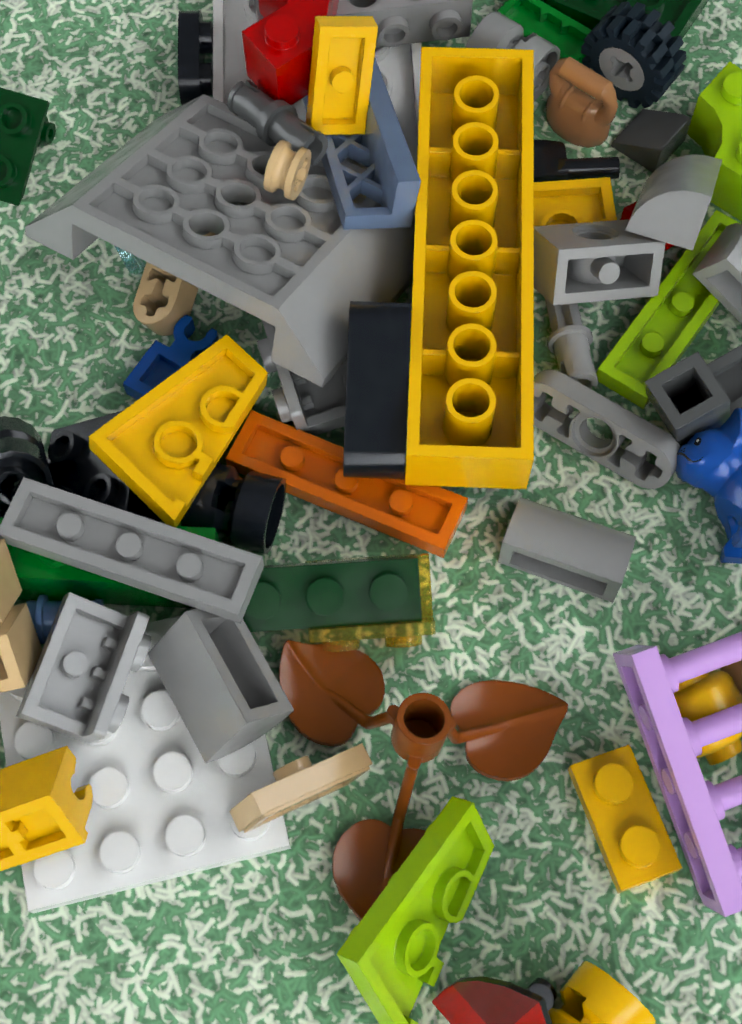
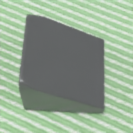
M642 109L616 137L611 146L653 173L685 141L691 118L683 114Z

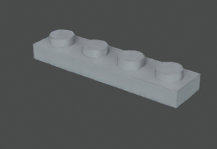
M23 477L0 524V539L5 538L8 545L238 623L242 622L264 568L263 556Z

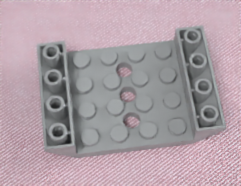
M206 94L156 118L25 227L27 237L72 260L96 239L101 238L275 326L271 362L322 388L347 359L350 301L396 302L413 282L414 216L410 228L343 230L322 160L314 166L310 164L305 184L295 200L292 201L285 198L284 191L281 189H277L274 193L266 191L263 185L264 174L275 146H269L262 141L256 133V128L240 116L232 113L227 104ZM346 160L341 163L359 174L365 171V169ZM359 194L353 200L355 208L381 207V204L362 194ZM241 202H243V203H246L247 205H243V206H242V205H238V204H240ZM209 232L217 234L214 236H202L208 234Z

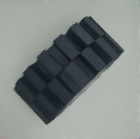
M628 1L622 2L618 7L614 5L586 36L584 39L585 43L581 46V53L586 55L582 59V63L613 82L619 101L626 98L628 105L632 108H637L640 104H642L643 108H647L662 97L683 71L685 65L682 63L686 60V51L679 50L684 44L681 36L672 37L670 34L675 28L670 21L664 25L658 21L661 16L660 12L653 9L648 15L645 13V4L637 2L632 8Z

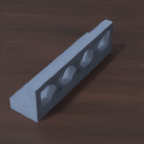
M374 56L365 134H356L349 138L344 135H325L328 140V148L321 160L343 230L410 228L421 184L419 174ZM308 95L305 96L304 98H302V99H303V102H304V105H305V108H306V111H307ZM349 157L368 168L362 174H359L341 163ZM359 194H362L381 204V207L355 208L353 200Z

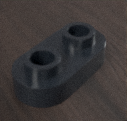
M201 10L179 11L178 84L182 105L203 94L213 96L212 63H205V54H213L212 21H203Z

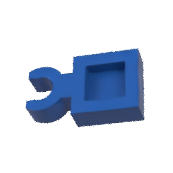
M189 315L183 316L174 327L175 341L172 345L168 347L155 340L123 382L126 394L136 400L140 399L219 340L217 330L211 328L202 340L191 341L188 338L195 331L194 321Z

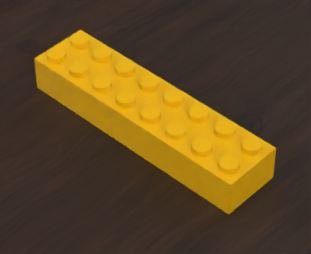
M421 47L417 172L421 184L415 206L405 485L527 489L534 461V50Z

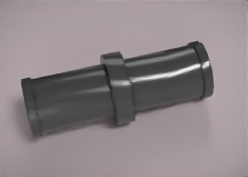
M246 80V84L240 81L232 88L227 99L229 110L255 127L256 133L262 141L269 146H276L283 139L290 142L291 150L298 151L302 147L307 148L311 151L312 166L316 165L323 158L328 148L327 137L299 119L297 111L293 106L284 100L275 101L257 88V85L250 80Z

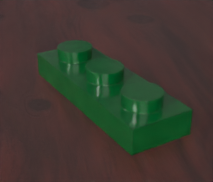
M405 556L264 566L243 620L250 632L422 621L418 557Z

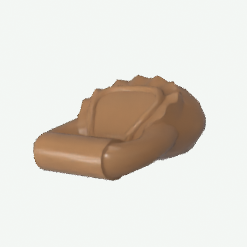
M572 57L559 59L549 71L551 94L546 102L547 122L557 135L574 145L587 148L600 146L609 135L611 122L616 117L618 109L613 82Z

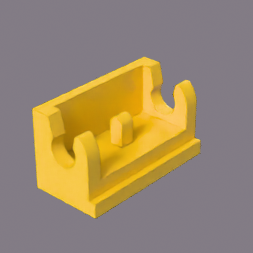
M68 746L0 769V871L86 842L88 832L85 830V826L93 801L92 787L90 784L78 787L73 793L71 777L75 774L76 757Z

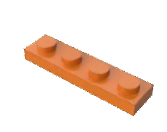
M251 410L225 458L227 465L236 467L240 474L246 476L250 471L284 478L286 479V493L444 558L467 509V497L440 486L405 485V479L344 477V447L300 429L297 430L293 426Z

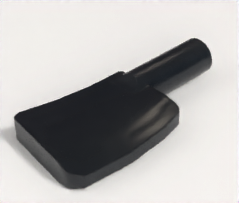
M534 140V182L610 177V179L619 178V157L567 159L564 143L551 140Z

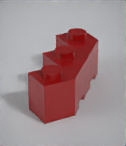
M258 0L259 12L264 18L243 30L242 37L247 76L261 91L275 101L284 100L290 105L308 95L315 16H336L339 0Z

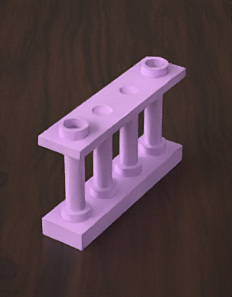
M742 632L668 658L665 654H659L657 646L635 645L613 653L703 905L724 917L742 911V847L736 849L733 845L727 844L719 821L725 818L726 810L742 805V775L713 785L710 781L704 780L696 757L702 754V747L742 732V703L691 722L687 717L682 718L673 693L679 690V683L741 661Z

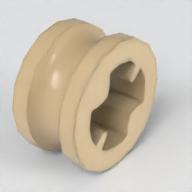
M283 139L280 140L274 147L266 166L263 181L264 189L271 193L281 189L284 191L285 198L292 201L295 200L300 194L308 176L311 164V151L304 147L298 151L291 150L290 142Z

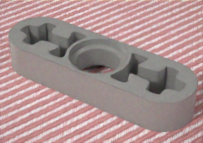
M543 370L534 376V426L639 487L657 489L669 481L676 471L677 452L680 447L672 435L562 372ZM545 393H548L550 396L553 397L551 401L552 406H549L545 402ZM574 407L579 412L572 420L569 418V415L574 411ZM587 418H598L604 421L610 427L613 439L603 440L593 435L587 426ZM628 438L631 442L626 447V450H624L620 445ZM647 452L657 457L655 465L645 460Z

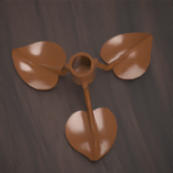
M292 640L285 642L280 659L279 684L294 709L288 715V718L300 734L317 744L335 747L349 741L358 724L365 729L372 730L391 723L393 725L391 731L392 746L400 757L407 760L391 826L376 819L359 821L341 835L335 846L332 857L333 879L339 894L359 921L362 920L387 886L391 876L398 871L425 834V830L403 829L420 764L434 759L441 751L447 737L453 744L465 743L466 759L470 766L481 775L498 781L522 779L535 771L547 756L556 732L568 710V704L546 691L525 684L488 680L479 681L463 688L452 699L450 708L435 695L417 693L407 697L400 707L390 705L387 712L371 717L369 715L376 712L381 706L385 694L382 671L376 662L361 651L347 646L307 644Z

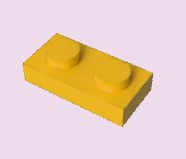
M315 16L306 124L324 135L365 134L378 26L373 16Z
M630 744L569 766V775L617 893L682 869Z

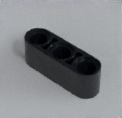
M350 301L344 431V477L405 479L411 303Z

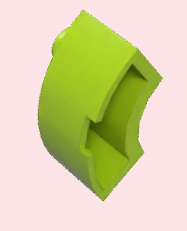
M729 61L699 94L687 135L702 147L706 156L722 160L710 202L742 222V69Z

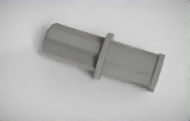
M545 299L552 333L547 338V345L550 352L555 354L559 372L564 373L592 389V386L597 387L598 377L590 353L593 335L591 330L582 324L578 303L552 305Z

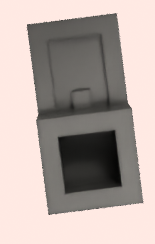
M742 345L708 364L705 363L697 351L645 381L646 395L680 446L687 444L696 433L720 428L736 408H742Z

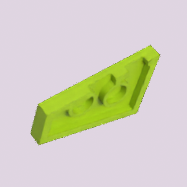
M454 796L450 798L337 952L338 958L379 1024H418L409 1018V1015L423 983L432 987L435 986L444 962L437 958L443 936L449 923L463 921L493 851L494 844L473 802Z

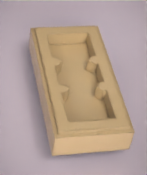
M363 743L312 765L308 756L298 758L273 772L276 782L250 793L229 812L238 831L246 833L349 785L370 769L369 766L373 763Z

